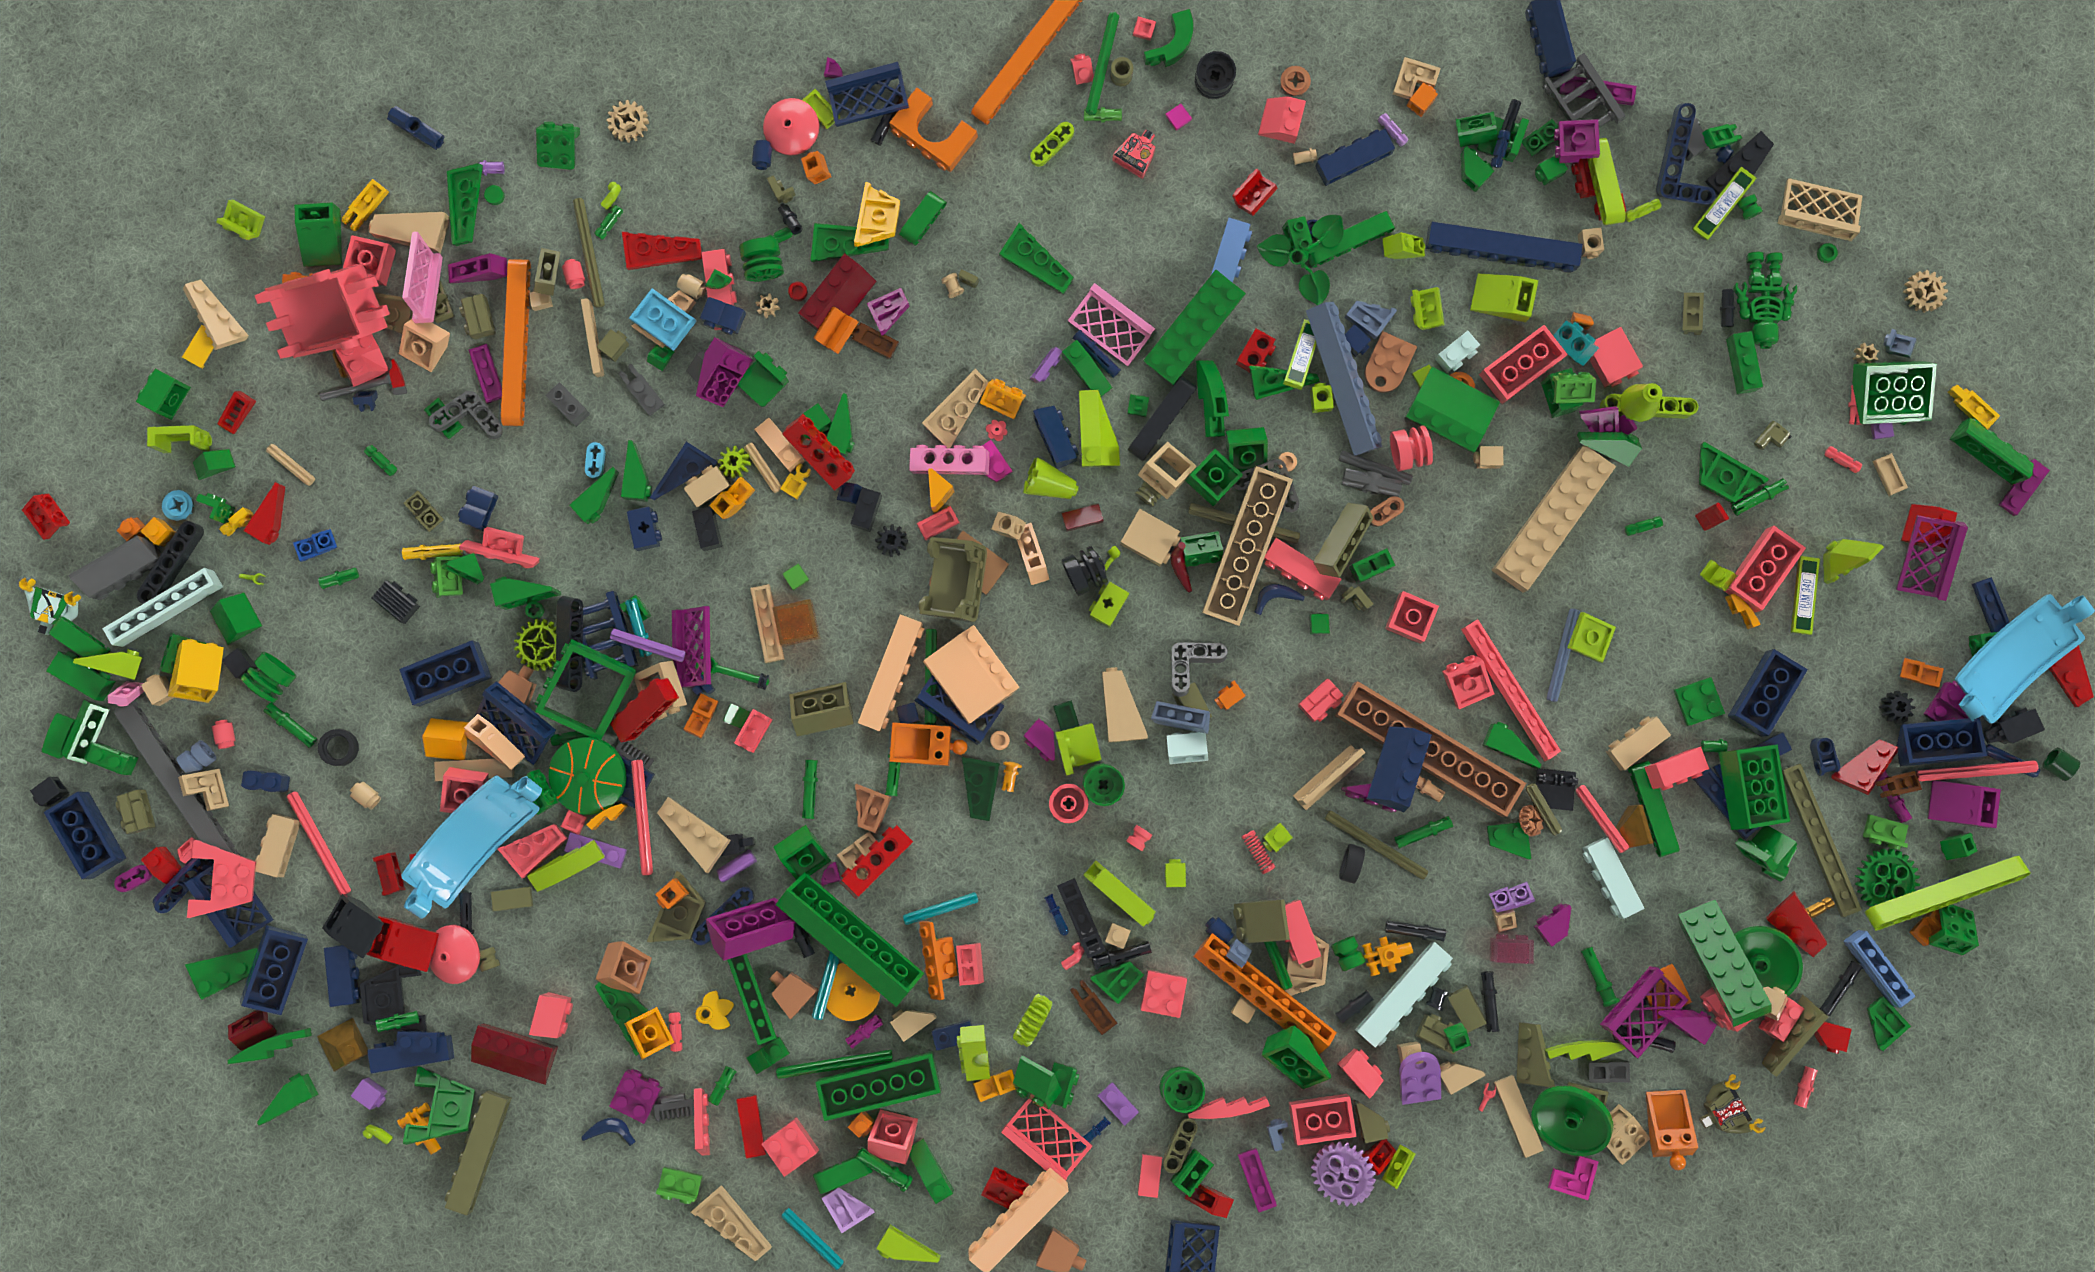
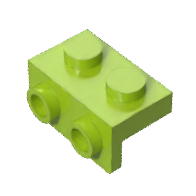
M232 199L228 200L223 218H217L216 223L222 225V228L225 230L234 231L239 234V237L242 239L250 240L259 237L265 216Z
M1435 287L1421 291L1417 289L1412 290L1411 304L1415 307V314L1413 315L1414 324L1421 330L1444 326L1440 289Z

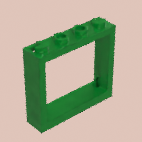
M571 639L569 644L565 643L560 652L563 655L561 660L555 661L551 670L554 671V674L551 678L547 677L543 688H545L543 695L539 694L534 703L537 706L535 712L589 737L602 739L635 676L636 669ZM572 652L624 675L596 729L545 706Z

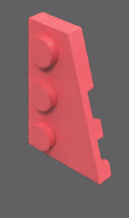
M553 824L527 837L518 839L511 844L498 848V851L520 877L525 878L568 838L556 824Z
M702 1088L694 1089L695 1150L704 1156L710 1155L709 1115L706 1110V1106L709 1105V1097Z

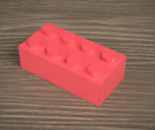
M1543 325L1486 367L1479 376L1503 405L1562 361L1568 354L1547 327Z
M1776 526L1765 529L1735 572L1737 577L1724 592L1728 595L1736 594L1754 613L1762 611L1806 547Z

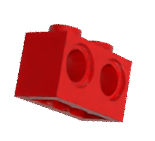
M1256 328L1235 365L1249 373V366L1265 367L1267 362L1264 360L1267 355L1271 356L1276 346L1273 344L1276 339ZM1263 341L1267 347L1261 349L1257 346V342ZM1253 357L1257 360V364L1251 365L1247 359Z

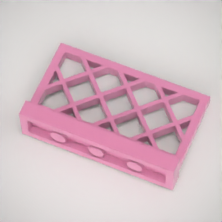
M412 232L402 298L413 311L412 320L414 323L434 322L443 257L440 253L433 254L418 232Z
M1095 283L1068 319V322L1082 330L1084 334L1127 366L1131 364L1150 337L1156 332L1154 327ZM1091 296L1098 300L1099 308L1088 310L1087 302ZM1102 310H1111L1114 320L1103 321ZM1099 311L1100 322L1090 323L1088 313ZM1086 313L1087 324L1079 325L1074 321L1078 314ZM1114 322L1116 333L1105 335L1103 324ZM1117 322H1127L1129 331L1118 333ZM1101 324L1102 335L1093 336L1090 326ZM1140 332L1145 336L1141 343L1133 344L1132 333ZM1129 334L1131 344L1120 346L1118 335ZM1116 336L1117 347L1109 348L1106 345L1105 337ZM1131 347L1132 355L1127 361L1121 357L1120 349Z

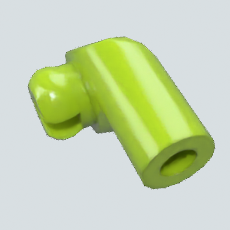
M616 182L609 183L608 190L610 192L600 203L607 210L616 201L621 192V186Z
M372 1124L367 1125L363 1131L365 1138L371 1139L374 1136L386 1145L393 1138L385 1130Z

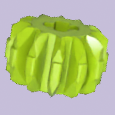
M733 446L731 451L729 447H726L727 454L720 453L723 459H718V463L722 464L719 470L724 471V476L727 477L731 474V478L735 479L736 473L739 477H743L742 470L748 473L749 470L745 466L751 465V462L747 461L750 456L749 454H744L745 450L743 448L738 451L737 446ZM734 458L736 459V466L732 465V459Z

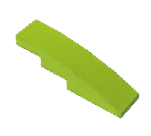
M592 840L579 849L577 847L564 856H558L528 874L527 877L536 891L539 892L586 869L603 859L605 855L596 841Z
M1592 1040L1560 1044L1546 1048L1544 1051L1548 1059L1565 1054L1566 1058L1570 1060L1586 1055L1587 1059L1594 1061L1626 1048L1617 1041Z

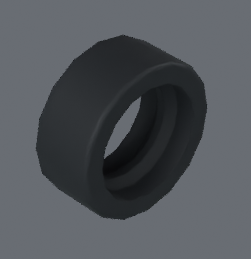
M332 729L324 733L318 743L320 758L325 763L333 766H345L351 763L359 751V743L356 737L351 732L343 729ZM336 736L344 737L349 743V751L341 759L332 758L327 751L329 741Z
M1353 844L1348 845L1340 868V880L1353 884L1356 883L1365 857V849L1363 847Z

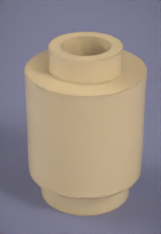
M682 274L677 282V288L681 292L695 299L703 297L707 290L704 281L689 274Z
M357 782L350 790L352 792L350 797L364 808H369L370 810L381 800V797L378 796L379 793L365 782Z

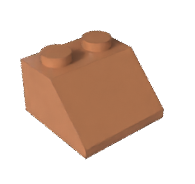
M624 941L608 943L596 980L613 989L640 994L652 958Z

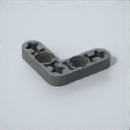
M473 391L464 392L429 417L431 429L437 432L447 429L469 414L489 438H500L503 433L499 420ZM469 397L470 399H473L474 403H467L466 398ZM460 402L462 403V405H464L465 410H463L461 404H459ZM457 407L460 412L458 415L453 416L449 414V409ZM479 411H485L488 414L485 419H478L476 415ZM443 413H446L447 418L450 420L447 421L446 417L444 418ZM434 420H441L442 425L435 424ZM490 421L494 428L497 427L498 432L491 431L487 423Z
M1273 459L1257 465V467L1266 469L1264 466L1268 465V468L1271 469L1274 467V463L1283 466L1280 469L1281 472L1277 474L1291 478L1285 462L1281 459ZM1255 467L1242 471L1243 476L1241 478H1247L1248 475L1246 473L1249 472L1252 477ZM1250 480L1245 481L1244 486L1236 483L1233 486L1237 490H1245L1248 488ZM1293 482L1288 493L1293 491V494H1290V498L1292 501H1296L1294 508L1285 505L1288 503L1287 497L1283 505V509L1290 513L1295 512L1300 504Z
M1180 642L1174 644L1171 651V682L1174 695L1182 697L1189 692V663H1222L1227 658V647L1221 643ZM1201 649L1205 654L1197 656L1194 654V651ZM1178 650H1182V660H1178ZM1217 650L1220 651L1221 656H1217ZM1177 666H1183L1186 669V671L1184 673H1178L1176 672L1175 668ZM1179 679H1182V690L1178 687Z

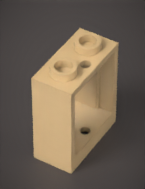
M1167 442L1144 465L1138 476L1168 499L1185 482L1197 466ZM1160 457L1181 474L1176 481L1155 464Z
M673 661L655 664L636 673L634 676L638 692L646 689L651 679L660 675L661 679L668 678L677 692L679 698L656 720L666 718L667 713L674 714L680 712V708L687 705Z

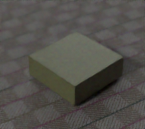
M962 269L958 274L959 281L973 288L977 287L979 283L977 276Z

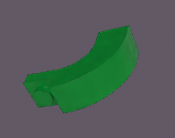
M1190 9L1172 14L1171 23L1174 30V38L1163 47L1145 51L1143 56L1145 65L1156 66L1163 61L1165 67H1168L1178 62L1186 54L1193 34V18Z

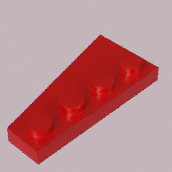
M622 232L626 268L628 270L702 259L700 239Z

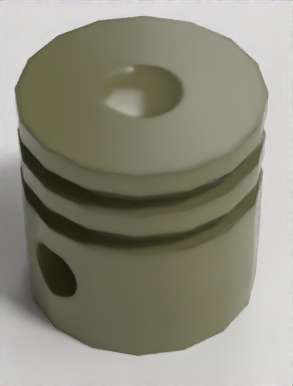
M1118 57L1112 62L1110 77L1116 86H1126L1132 81L1134 68L1131 60L1125 57Z
M1145 481L1138 488V491L1135 492V495L1150 507H1154V503L1156 504L1157 500L1162 496Z

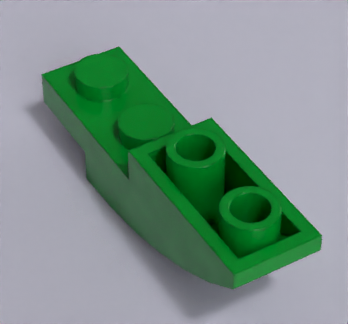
M1213 360L1196 361L1198 399H1203L1205 437L1225 436L1224 417L1229 416L1221 375Z

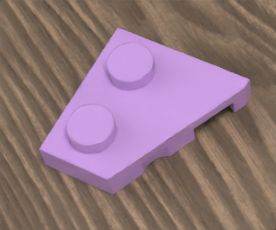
M839 1187L822 1197L841 1233L875 1213L872 1208Z

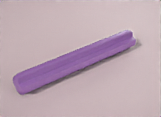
M613 629L610 634L611 640L682 662L685 658V651L617 629Z

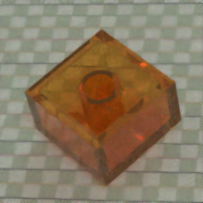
M811 599L772 607L779 642L782 647L821 639Z

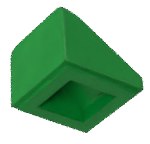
M656 345L648 353L647 362L663 371L675 352L666 346L661 348L659 345Z
M1329 614L1309 615L1310 634H1330Z
M730 704L723 721L742 729L750 711Z
M1462 1023L1444 1029L1445 1036L1453 1053L1471 1046L1467 1030Z

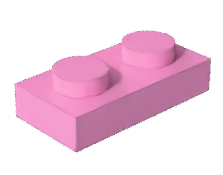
M126 681L108 695V703L116 704L117 706L129 705L144 692L141 686L143 683Z

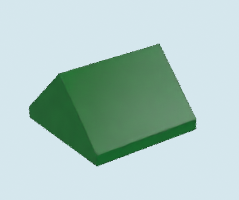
M1494 112L1456 119L1460 147L1498 140Z
M245 593L220 599L210 611L227 645L262 627Z

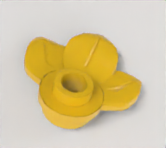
M717 991L709 992L704 996L702 1005L696 1010V1019L702 1024H709L713 1029H725L730 1026L726 1015L731 1012L734 1003L728 999H719ZM704 1010H707L709 1012V1016L707 1018L703 1017L702 1012Z

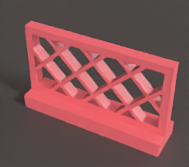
M1028 1098L1003 1127L1001 1133L1044 1170L1047 1171L1051 1168L1066 1181L1069 1174L1093 1145L1050 1108L1048 1110L1042 1106L1039 1108V1113L1028 1114L1027 1106L1032 1101ZM1051 1115L1054 1118L1055 1126L1043 1127L1042 1116ZM1040 1116L1041 1127L1029 1128L1028 1117ZM1026 1117L1027 1129H1018L1013 1125L1017 1118ZM1066 1128L1069 1131L1070 1139L1058 1140L1057 1129ZM1055 1129L1056 1140L1044 1141L1043 1130ZM1041 1130L1042 1142H1033L1030 1139L1029 1131ZM1081 1141L1086 1145L1082 1152L1073 1153L1072 1142ZM1070 1142L1071 1153L1059 1154L1058 1143ZM1056 1143L1057 1155H1048L1045 1152L1044 1144ZM1071 1156L1072 1165L1066 1170L1060 1165V1157Z

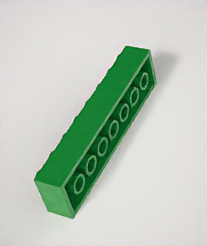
M805 872L784 892L776 903L777 907L896 1007L924 975L923 971Z

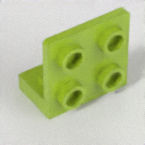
M1092 723L1055 732L1066 776L1074 774L1073 767L1102 759Z

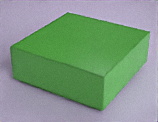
M799 563L783 573L793 591L809 581Z

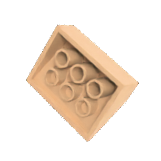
M974 625L923 661L968 724L1004 701L1020 688Z

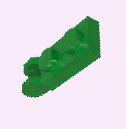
M1726 124L1709 128L1702 132L1705 144L1710 150L1736 143L1742 139L1741 134L1734 136L1733 131L1737 129L1736 124Z

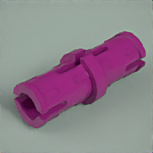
M875 1014L864 1025H859L858 1030L845 1039L847 1044H851L850 1047L853 1049L862 1040L871 1037V1033L884 1024L882 1019H878L879 1016Z

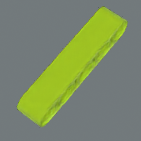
M1600 138L1599 158H1587L1602 223L1603 225L1624 223L1626 218L1625 208L1607 138Z
M1622 394L1608 395L1600 402V408H1607V401H1611L1614 407H1618L1619 415H1624L1620 407ZM1662 396L1658 411L1654 417L1686 419L1695 414L1699 406L1697 401L1692 398ZM1664 405H1670L1671 411H1667ZM1684 405L1689 406L1690 412L1684 410Z

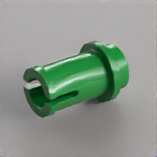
M1719 739V741H1701L1703 753L1725 752L1728 749L1727 741H1723V739Z

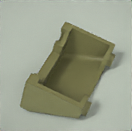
M930 537L927 552L930 554V557L934 558L929 596H924L919 601V614L975 622L978 618L987 559L986 547L970 540Z

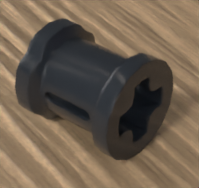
M1433 986L1431 998L1426 1002V1005L1443 1011L1442 1005L1449 992Z

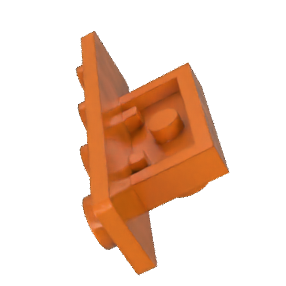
M922 921L919 922V933L922 938V953L925 958V972L929 985L928 992L931 999L944 1000L942 980L958 976L952 937H944L936 940L933 922Z

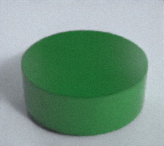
M491 185L486 188L484 197L489 204L499 205L503 202L505 194L499 186Z
M1825 243L1817 250V257L1823 263L1832 262L1838 255L1836 246L1831 243Z

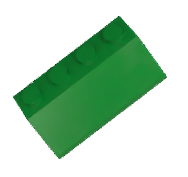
M1968 418L1962 421L1950 437L1952 442L2011 485L2030 479L2032 476L2034 464L2029 461V458L2014 450L2011 444L2000 440L1993 431L1985 429L1976 419Z

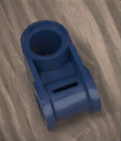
M1829 738L1813 739L1810 743V750L1817 775L1823 776L1824 773L1831 771L1839 772L1840 762L1837 758L1833 741ZM1821 742H1823L1825 746L1823 751H1821L1819 748Z

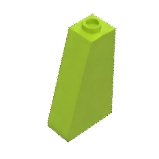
M1096 860L1083 874L1141 926L1144 927L1153 920L1156 912Z

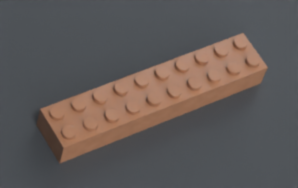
M1358 681L1352 685L1335 714L1337 718L1382 745L1390 726L1415 728L1431 734L1422 769L1501 817L1508 816L1527 784Z

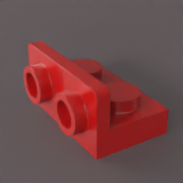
M1587 158L1579 159V162H1574L1571 166L1572 174L1576 175L1577 180L1575 182L1576 193H1579L1580 198L1596 196Z
M48 493L34 495L22 509L43 540L50 539L59 527L70 524V521Z
M994 1167L981 1196L1009 1209L1011 1203L1023 1195L1024 1190L1029 1184L1020 1178L1008 1174L1005 1170Z

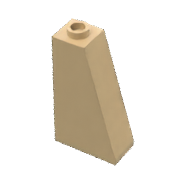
M444 212L374 214L373 220L369 223V233L378 239L410 246L412 232H418L432 252L441 254L450 217Z
M1117 667L1106 668V672H1102L1108 743L1148 739L1147 732L1122 670L1118 671Z

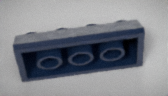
M1531 1L1525 11V16L1531 24V38L1535 39V54L1539 56L1541 62L1539 63L1540 73L1544 74V78L1559 77L1570 71L1576 62L1561 1Z
M1980 717L1974 719V721L1968 718L1904 724L1900 727L1897 742L1900 767L1976 760L1987 756Z
M1390 726L1366 799L1404 813L1411 805L1432 735L1415 728Z

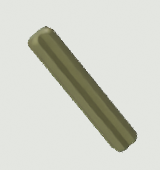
M1535 783L1529 784L1526 787V791L1551 834L1554 836L1560 834L1562 828Z

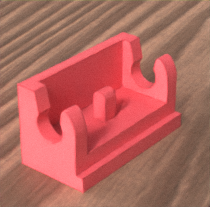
M753 709L734 743L754 753L773 719Z
M981 943L956 946L960 986L983 983Z

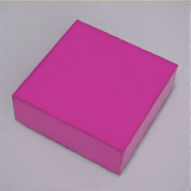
M1179 104L1165 115L1176 131L1192 120V117L1182 104Z

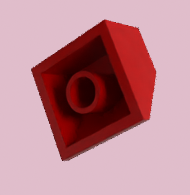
M1911 504L1901 541L1910 542L1917 515L1955 522L1958 513L1936 506ZM1921 521L1919 530L1923 534L1933 527L1929 522ZM1943 526L1938 529V532L1943 538L1950 534L1952 527ZM1935 531L1924 537L1929 545L1940 540ZM1923 539L1914 544L1923 548L1928 547ZM1942 542L1932 549L1935 552L1945 550L1946 547Z

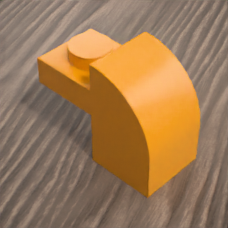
M739 477L728 491L721 492L709 506L722 519H727L736 514L746 504V500L754 493L755 489L743 477Z

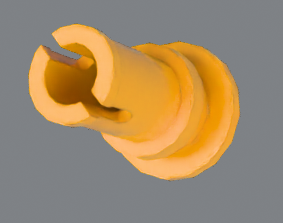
M1011 761L1003 762L1006 765V769L1003 771L1005 776L1001 790L1014 792L1016 775L1019 774L1017 769L1022 768V765Z

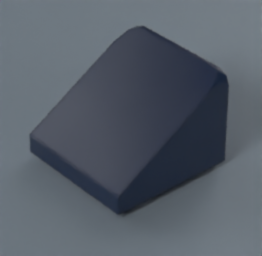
M845 482L840 486L836 500L856 505L862 486Z
M915 702L896 707L900 723L911 724L920 722Z

